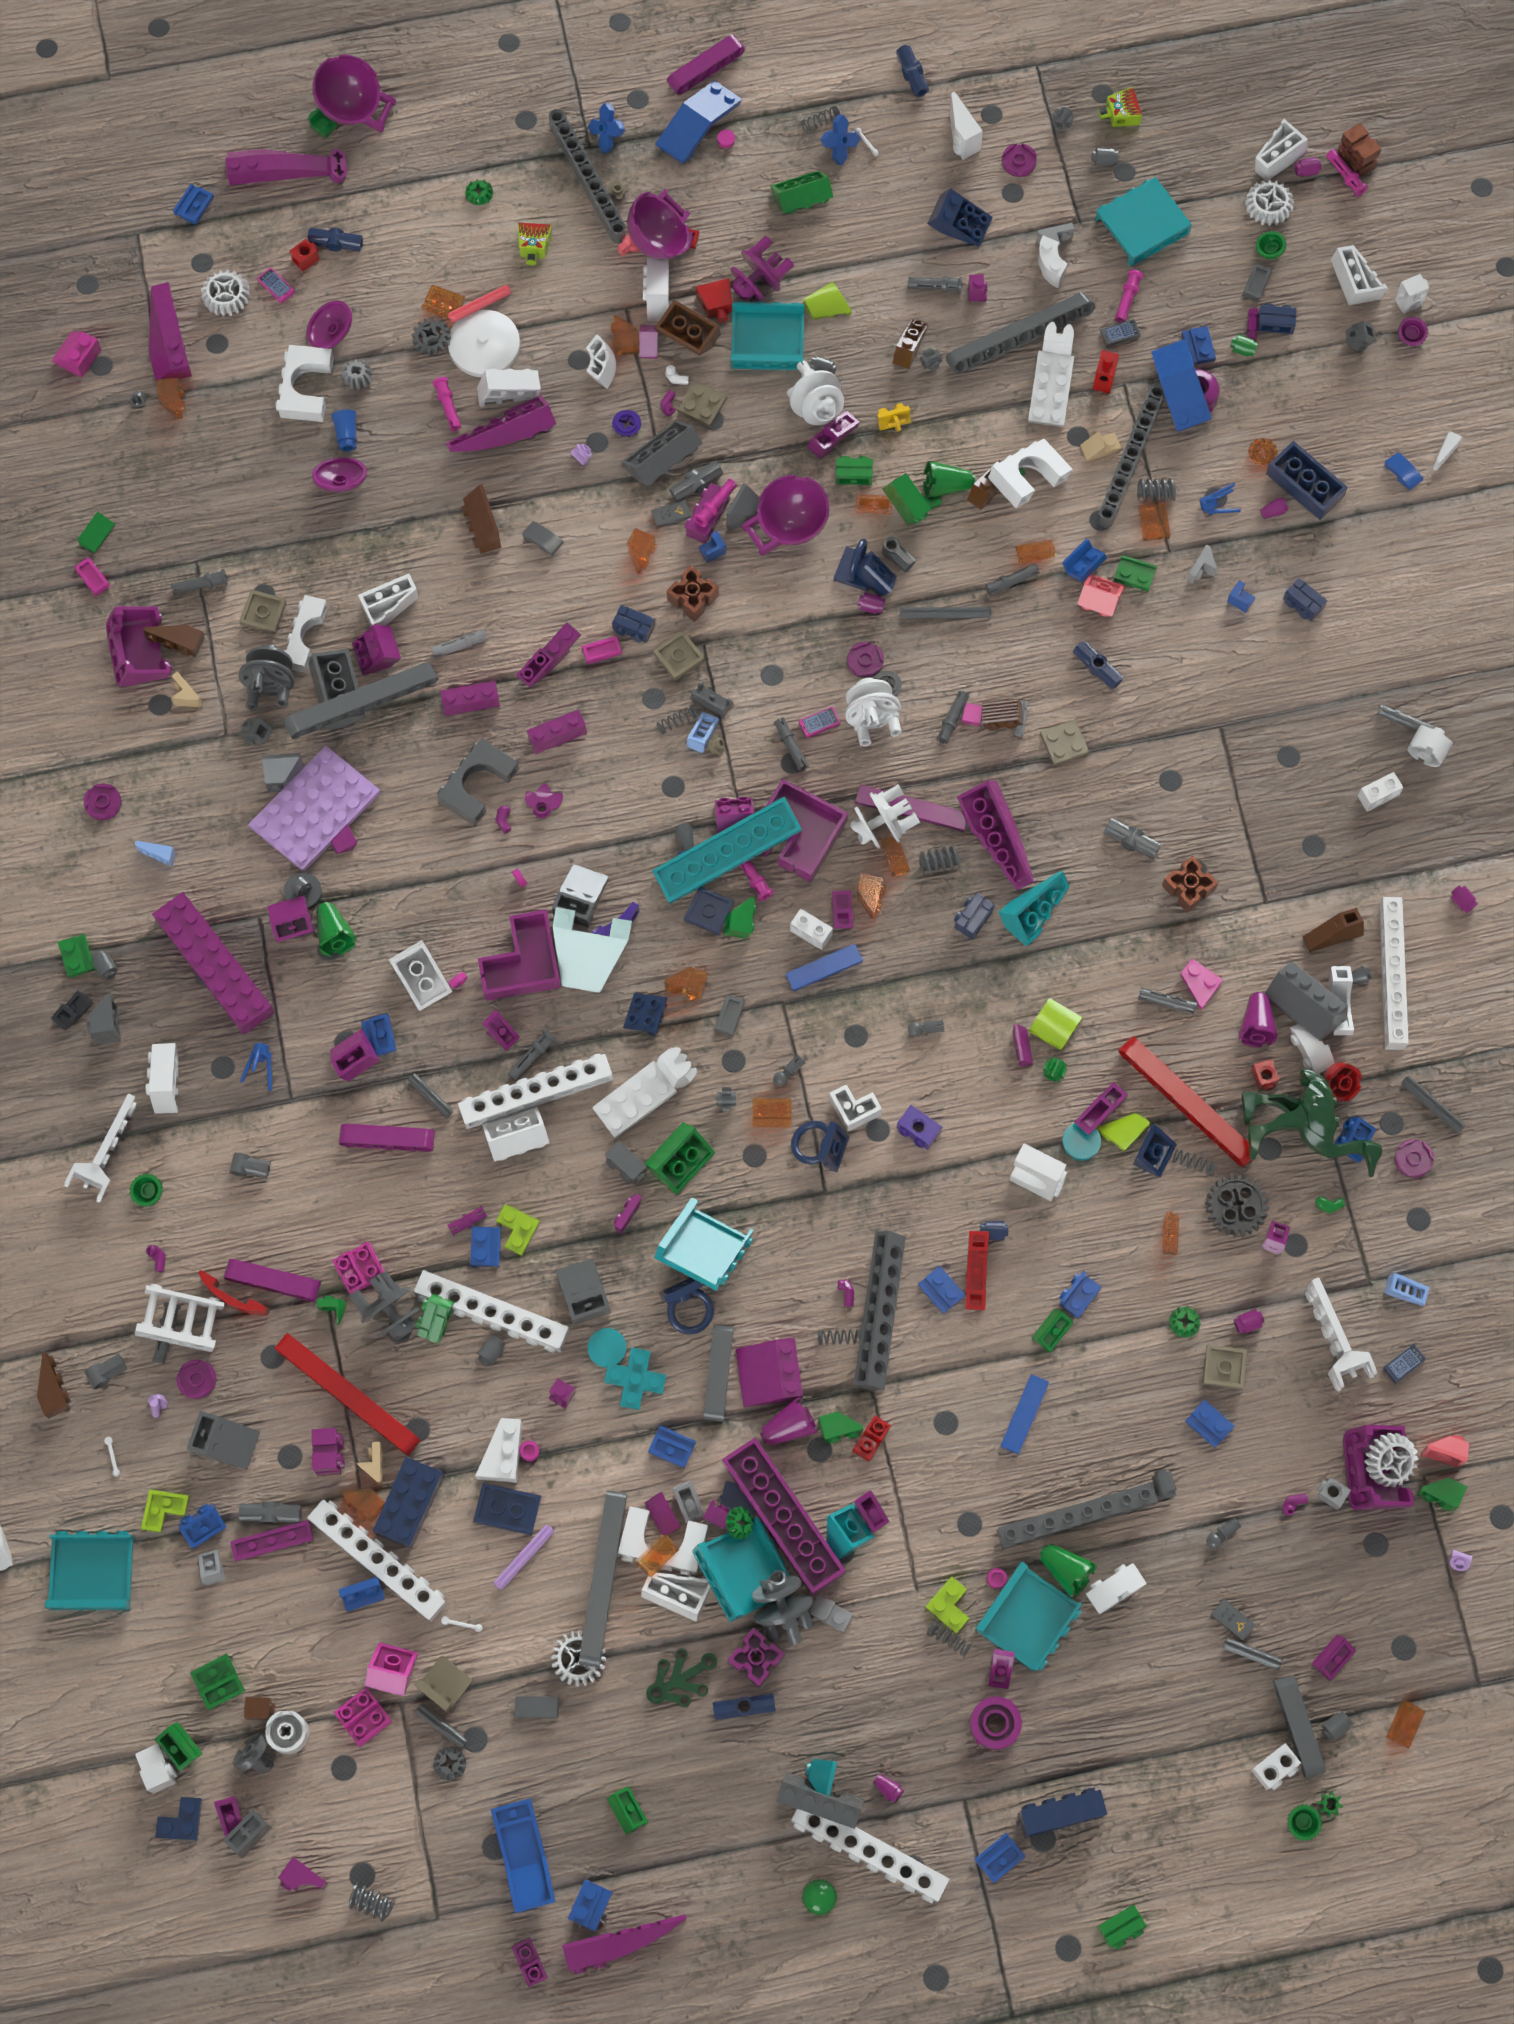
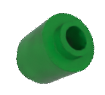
M1238 334L1237 338L1233 337L1230 347L1233 348L1232 352L1253 357L1258 343L1254 342V339Z

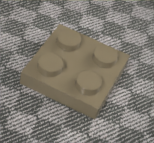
M694 381L678 408V413L710 428L727 400V396Z
M251 590L239 621L240 625L276 634L287 600Z
M681 631L653 650V654L675 681L705 661V657L684 631Z
M1075 719L1040 731V736L1053 766L1089 754Z
M1207 1344L1203 1385L1243 1390L1247 1349Z

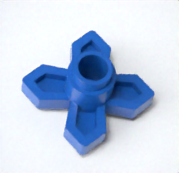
M604 103L599 109L600 120L592 119L588 125L592 135H599L598 146L602 153H609L613 148V137H621L625 131L623 123L618 119H614L615 110L610 103Z
M839 114L833 121V130L825 132L820 141L825 148H833L832 159L836 164L843 165L847 159V147H856L860 138L856 132H848L849 121L844 115Z

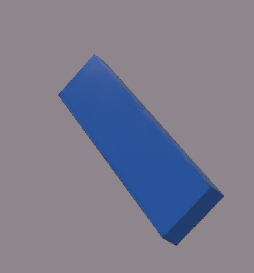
M853 944L787 972L786 977L794 992L862 963L863 959L856 944Z
M1033 1374L1030 1375L1000 1445L1001 1448L1017 1455L1019 1454L1049 1381Z

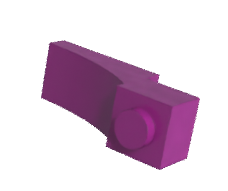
M844 412L826 424L820 433L813 436L807 449L819 459L832 452V449L844 437L856 429L860 422L849 412Z

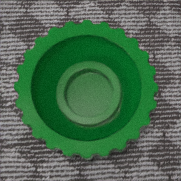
M1275 231L1262 233L1257 238L1256 250L1265 259L1278 258L1285 252L1286 239L1281 233Z
M142 1174L132 1181L129 1194L133 1202L139 1204V1206L150 1207L161 1199L163 1186L157 1176Z
M1297 1805L1288 1814V1829L1298 1840H1312L1321 1831V1816L1311 1805Z
M824 1879L810 1881L802 1892L804 1907L811 1911L812 1914L815 1913V1915L830 1913L837 1902L835 1887L828 1883L827 1880L824 1881Z

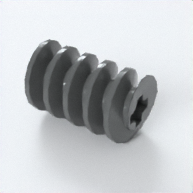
M1157 478L1153 480V483L1150 479H1147L1145 483L1143 479H1139L1137 485L1138 501L1142 497L1143 501L1146 502L1147 497H1150L1151 502H1153L1155 496H1157L1158 502L1161 501L1162 496H1164L1165 501H1168L1169 496L1175 501V482H1173L1172 478H1169L1167 483L1164 478L1161 479L1160 483Z
M953 845L949 847V851L947 847H943L942 852L939 848H936L934 853L932 850H928L927 855L924 851L920 852L919 864L922 875H924L926 869L931 874L932 868L938 873L940 866L944 871H946L947 865L953 870L955 863L960 868L959 855Z
M357 1882L350 1895L349 1908L353 1909L357 1905L356 1909L358 1912L364 1908L365 1915L372 1911V1918L374 1919L380 1914L379 1921L383 1922L391 1913L396 1898L388 1902L389 1895L381 1899L380 1891L374 1896L373 1888L366 1892V1885L358 1889Z

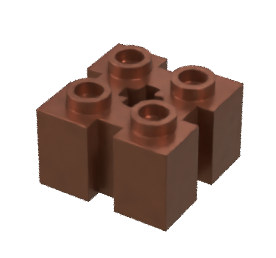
M1361 123L1343 133L1338 149V154L1345 162L1348 161L1350 169L1358 173L1359 177L1376 167L1378 161L1376 158L1379 157L1381 152L1380 146L1374 139L1368 136V131Z
M690 565L681 575V582L675 581L666 591L667 601L676 608L682 606L684 614L695 622L704 613V605L710 606L719 597V587L708 578L703 581L702 574Z
M1191 856L1181 864L1179 872L1175 869L1165 877L1162 887L1172 897L1175 894L1179 897L1177 903L1186 913L1199 904L1201 897L1206 899L1212 894L1218 885V882L1209 872L1205 875L1201 871L1203 866L1194 856Z

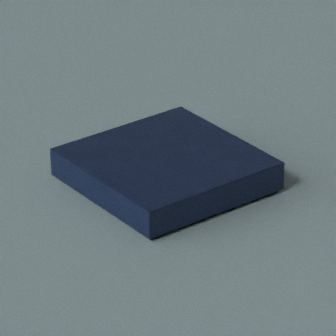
M700 887L684 917V921L719 936L725 923V917L730 913L734 905V900Z

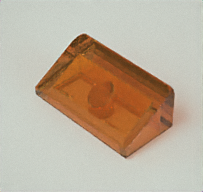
M856 493L855 513L892 514V503L886 495Z
M1051 539L1015 546L1019 564L1055 557L1056 554Z
M894 837L882 838L880 843L891 876L910 872L901 843L897 842Z
M1167 1211L1164 1216L1163 1254L1177 1255L1179 1217Z
M667 1534L661 1535L634 1563L652 1577L679 1551V1548Z
M1401 1701L1386 1737L1409 1749L1425 1711L1411 1702Z

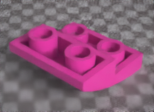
M368 1241L332 1260L349 1294L372 1285L369 1281L378 1274L385 1272Z
M367 1687L334 1711V1714L359 1747L363 1746L392 1723V1720Z

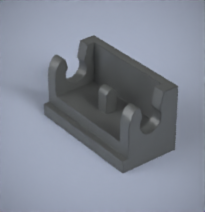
M701 682L698 683V688L693 689L691 692L693 702L721 718L725 717L733 705L731 699L722 697L703 686Z
M252 1810L223 1841L238 1856L243 1858L272 1827L257 1812Z

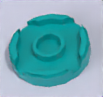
M1073 1123L1067 1127L1063 1134V1149L1075 1160H1089L1100 1149V1133L1095 1129L1090 1135H1087L1079 1126Z
M611 1328L596 1331L590 1337L587 1344L590 1359L597 1366L607 1368L608 1363L619 1364L625 1358L627 1352L626 1341L623 1335Z

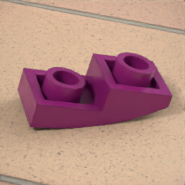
M530 1937L511 1945L528 1987L548 1978Z

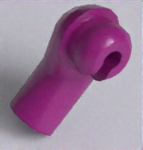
M668 390L660 402L662 412L666 416H671L675 412L671 402L676 394L671 390Z
M507 805L500 806L497 809L495 818L496 823L504 834L511 831V827L506 821L507 816L511 813V809Z
M149 1245L146 1248V1254L155 1261L154 1271L163 1273L166 1255L158 1246Z
M847 1279L838 1280V1290H844V1306H854V1289L850 1281Z
M1307 1494L1288 1496L1282 1505L1283 1513L1287 1516H1292L1298 1504L1308 1503Z

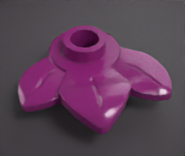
M543 783L536 793L527 791L525 794L526 804L533 809V814L540 819L548 817L552 810L559 808L563 800V794H552L546 783ZM540 808L546 809L544 812H539Z

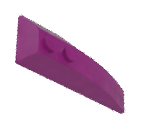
M266 149L228 152L226 155V171L230 185L329 175L327 156Z
M169 282L151 286L149 355L157 385L192 376Z
M540 395L504 411L503 417H493L489 420L488 425H479L472 430L470 435L469 433H464L446 443V446L450 452L489 449L524 438H532L542 430H550L556 425V421L549 404Z
M987 780L957 796L971 831L979 838L983 847L989 851L993 860L1002 868L1003 873L1015 889L1020 890L1033 883L1034 880L1024 846L997 781Z
M686 1915L660 1920L657 1923L643 1924L634 1929H623L614 1934L607 1933L564 1944L562 1947L569 1972L574 1971L575 1975L587 1972L586 1967L594 1966L595 1969L606 1967V1962L629 1955L668 1934L687 1920Z

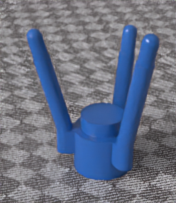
M1232 483L1208 496L1200 498L1199 501L1203 513L1208 512L1209 515L1215 513L1241 512V509H1215L1218 506L1216 499L1232 493L1234 489L1230 488L1236 484Z
M263 1043L254 1044L240 1083L244 1082L253 1060L251 1071L255 1072L258 1062H264L267 1059L268 1090L272 1091V1053L269 1052L268 1045Z

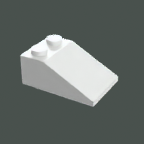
M952 92L950 121L953 150L964 160L981 150L983 131L957 94Z
M422 940L389 959L419 1011L452 992Z

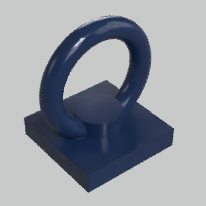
M865 538L858 542L855 549L846 546L833 581L868 592L869 587L855 574L857 566L868 554L866 553L868 542Z
M809 1121L801 1125L793 1134L791 1150L794 1157L804 1164L812 1165L823 1162L830 1171L838 1172L850 1137L838 1123L830 1121L828 1125L822 1121ZM813 1128L823 1130L826 1134L821 1141L819 1155L813 1157L803 1155L799 1150L801 1136Z
M691 1277L659 1292L661 1299L668 1304L667 1316L670 1324L674 1329L683 1334H697L703 1331L711 1323L714 1314L711 1298L707 1293L699 1289L703 1287L702 1284ZM694 1295L704 1302L706 1315L700 1324L692 1327L684 1326L675 1316V1307L677 1303L684 1302Z

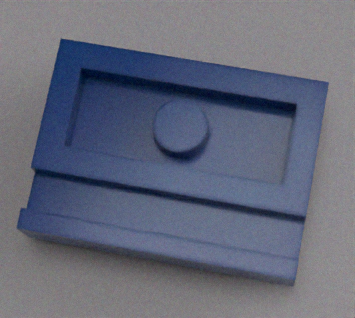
M191 183L174 208L173 213L197 225L214 199V195L200 187H195Z
M1208 326L1190 329V331H1182V339H1186L1193 364L1215 361L1216 356Z
M386 1013L370 1018L367 1021H361L363 1031L377 1056L397 1051L389 1014Z
M472 1227L471 1267H500V1227Z
M940 1266L918 1283L921 1290L943 1314L965 1297L963 1291Z
M1205 1399L1185 1420L1192 1429L1214 1448L1234 1428V1425Z
M659 1426L648 1453L685 1469L696 1441L663 1426Z
M1005 1833L974 1860L994 1884L1026 1856L1008 1834Z
M585 1879L568 1919L596 1932L613 1892Z

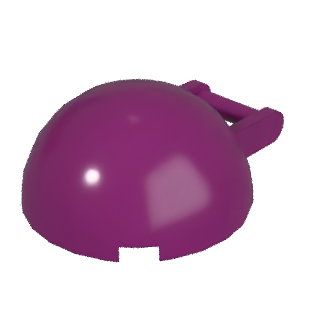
M340 54L339 57L331 59L329 57L320 64L315 72L312 83L314 100L326 117L339 124L354 125L363 123L378 132H383L385 128L384 123L389 112L397 102L395 98L380 91V84L376 77L377 73L361 58L353 55ZM380 100L386 104L377 122L370 117L376 111Z
M665 188L658 196L650 194L651 191L641 193L632 203L627 219L628 232L634 245L643 254L656 259L675 258L689 249L692 243V232L689 233L688 226L684 223L691 213L688 210L685 211L671 198Z
M795 474L782 476L765 487L759 496L758 514L743 523L741 528L753 540L759 549L758 553L760 556L768 554L782 544H805L818 536L827 523L830 511L828 496L821 485L810 477H796ZM759 523L763 531L772 539L766 545H764L753 529Z

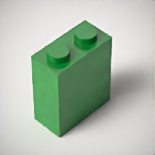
M907 473L897 477L882 488L907 525L912 522L916 524L928 516L927 512L931 508Z

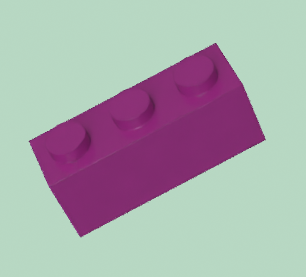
M710 483L708 489L705 488L703 490L700 503H696L693 509V516L702 510L703 504L709 502L721 487ZM730 495L717 509V515L712 516L706 527L698 525L693 516L688 518L685 524L686 536L704 544L707 543L730 502Z
M496 681L440 690L445 716L500 707Z
M579 709L527 730L528 739L535 755L587 734L586 724Z

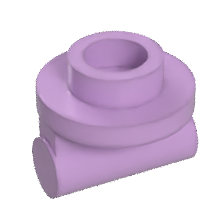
M577 444L570 453L583 466L587 464L588 459L592 456L591 449L585 444Z
M160 1394L151 1395L148 1399L152 1416L154 1418L159 1417L160 1410L165 1409L168 1405L167 1400Z
M1452 1550L1450 1555L1451 1567L1457 1571L1469 1569L1472 1556Z

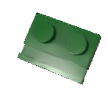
M1122 555L1113 581L1149 592L1157 566Z
M84 933L81 936L58 941L69 978L87 973L90 970H96L92 964V955Z

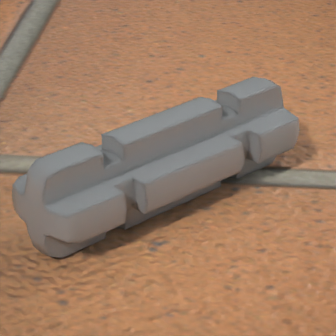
M1020 701L1022 703V725H1018L1014 729L1015 736H1024L1027 701Z

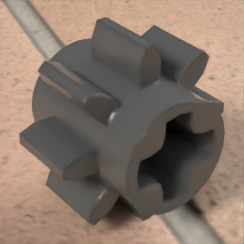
M1062 107L1060 110L1056 108L1052 114L1054 126L1058 129H1065L1066 126L1070 128L1074 119L1072 111L1067 107Z
M931 347L923 350L924 354L920 357V361L924 369L928 368L931 371L939 369V365L942 362L939 351L931 349Z
M722 1087V1092H717V1106H722V1111H731V1106H736V1092H731V1087Z

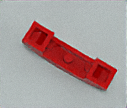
M969 1231L966 1310L985 1311L989 1232Z
M199 1270L198 1274L206 1287L225 1305L246 1314L261 1316L269 1314L267 1307L251 1298L247 1304H244L217 1288L220 1284L219 1281L206 1272Z

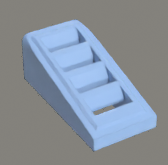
M702 712L687 738V747L703 753L715 731L719 718ZM703 720L711 723V725L703 723Z
M141 841L135 842L139 852L169 866H173L176 855L173 847Z
M1393 1273L1388 1276L1384 1293L1424 1306L1430 1287ZM1404 1284L1405 1287H1404V1290H1403V1292H1402V1291H1401V1288H1402V1285ZM1410 1287H1413L1411 1295H1409ZM1419 1289L1421 1290L1419 1298H1416V1294Z

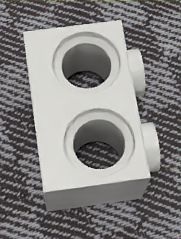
M1419 274L1401 282L1395 301L1403 314L1423 306L1429 290L1427 280L1423 279L1422 275Z
M1393 772L1361 788L1358 798L1368 812L1398 797L1403 786Z
M802 909L799 910L790 923V931L820 950L824 949L832 937V927Z
M1285 1743L1251 1771L1266 1790L1271 1787L1275 1790L1283 1783L1281 1780L1286 1775L1291 1777L1299 1771L1297 1766L1301 1762ZM1283 1756L1290 1760V1766L1287 1768L1283 1767L1280 1763V1759ZM1266 1769L1274 1772L1273 1780L1266 1779L1264 1775Z

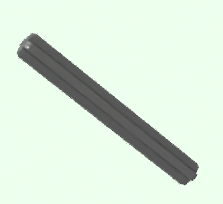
M990 607L900 608V618L991 617Z

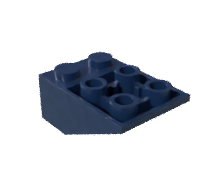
M950 188L939 196L927 224L942 234L979 247L993 217Z

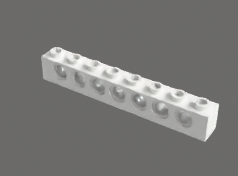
M1383 897L1379 904L1385 1049L1404 1050L1408 1045L1403 903L1402 897Z
M594 1054L588 1060H576L570 1066H559L554 1068L552 1072H541L536 1074L534 1078H523L518 1080L516 1084L510 1086L509 1084L502 1085L498 1090L492 1092L484 1091L480 1093V1096L474 1098L466 1097L458 1105L466 1129L612 1081L613 1075L606 1055ZM588 1068L595 1069V1072L591 1075L585 1073ZM570 1074L577 1076L573 1081L567 1079ZM552 1080L559 1082L555 1087H551L548 1084ZM537 1086L540 1088V1091L537 1093L530 1092L532 1087ZM514 1093L522 1094L519 1099H513L512 1095ZM496 1099L503 1100V1103L499 1106L493 1104ZM478 1105L485 1106V1109L481 1112L475 1110Z
M424 1270L414 1290L415 1296L421 1302L429 1299L432 1295V1290L435 1288L442 1289L441 1294L438 1296L443 1297V1299L450 1300L451 1296L458 1295L460 1299L453 1305V1314L459 1317H464L465 1315L471 1317V1321L480 1325L484 1322L489 1324V1327L495 1331L500 1332L504 1330L508 1332V1335L518 1339L522 1337L533 1346L540 1344L545 1346L544 1349L551 1353L556 1351L561 1353L570 1332L569 1327ZM471 1302L478 1303V1307L475 1310L468 1309V1305ZM489 1309L496 1310V1314L493 1317H487L486 1312ZM508 1316L515 1318L512 1324H505L504 1319ZM530 1323L533 1325L532 1329L527 1332L523 1331V1325ZM545 1330L551 1332L550 1337L547 1339L540 1337V1334Z
M322 1500L307 1519L429 1622H432L447 1604L443 1600L445 1596L437 1589L432 1591L428 1587L430 1583L422 1576L419 1579L414 1576L413 1573L415 1571L409 1565L405 1564L402 1566L398 1562L400 1558L392 1551L389 1553L382 1549L384 1545L375 1538L372 1541L367 1536L369 1532L362 1526L357 1528L353 1525L352 1522L354 1520L346 1513L341 1515L337 1511L339 1507L331 1500L328 1503ZM333 1516L337 1517V1523L334 1526H329L328 1519ZM345 1530H353V1534L350 1538H343V1532ZM361 1542L368 1543V1548L365 1551L358 1550V1545ZM376 1555H383V1561L380 1564L373 1563V1558ZM392 1567L399 1569L395 1577L388 1575V1571ZM412 1580L414 1581V1586L409 1590L404 1589L405 1581ZM428 1593V1601L420 1602V1594Z
M799 1809L796 1810L791 1822L794 1823L793 1827L803 1833L807 1830L812 1833L811 1837L821 1843L823 1840L831 1843L830 1848L839 1853L842 1850L849 1853L848 1858L857 1863L860 1860L867 1863L866 1868L875 1873L878 1870L885 1873L884 1878L893 1883H896V1881L903 1883V1888L913 1894L915 1891L921 1893L923 1900L931 1904L933 1901H939L949 1878L857 1827L853 1829L819 1816L817 1817L820 1819V1825L818 1827H811L808 1820L816 1815ZM830 1826H835L838 1829V1835L834 1838L827 1835L826 1830ZM848 1836H853L856 1839L857 1844L855 1847L849 1848L846 1846L845 1839ZM867 1846H871L875 1850V1855L871 1858H867L863 1854V1849ZM885 1856L891 1857L893 1866L885 1868L881 1863L882 1858ZM906 1866L911 1869L912 1874L909 1878H903L900 1875L902 1867ZM920 1877H927L929 1879L930 1885L928 1888H921L919 1886L918 1880Z

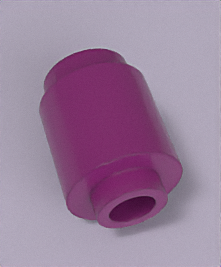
M1316 156L1300 159L1294 163L1296 176L1307 177L1317 175L1319 170L1322 169L1320 159L1317 160Z
M864 592V596L860 595L857 606H861L860 610L865 612L882 614L885 599H882L881 596Z
M1459 885L1451 892L1452 896L1450 898L1466 914L1478 905L1476 897L1466 886L1461 887Z
M1256 1309L1238 1315L1233 1320L1239 1334H1247L1263 1327L1262 1323L1265 1322L1260 1311L1257 1312Z

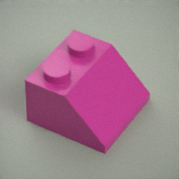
M83 331L71 332L51 361L82 378L100 353L101 347L98 339Z
M379 1642L367 1668L365 1686L404 1696L410 1684L418 1652Z

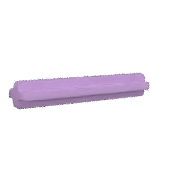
M545 1525L494 1581V1585L502 1590L550 1538L554 1530L549 1525Z

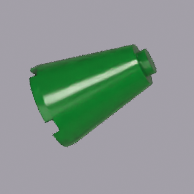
M927 461L925 464L923 475H926V481H923V489L926 497L933 498L969 490L975 483V475H972V472L969 470L935 461Z
M324 902L320 904L316 912L321 953L326 956H333L332 953H338V955L347 953L356 945L355 940H357L355 933L333 903Z
M1054 1544L1045 1545L1039 1553L1041 1555V1562L1071 1597L1077 1596L1090 1581L1088 1579L1089 1574L1092 1573L1094 1575L1097 1569L1095 1563Z

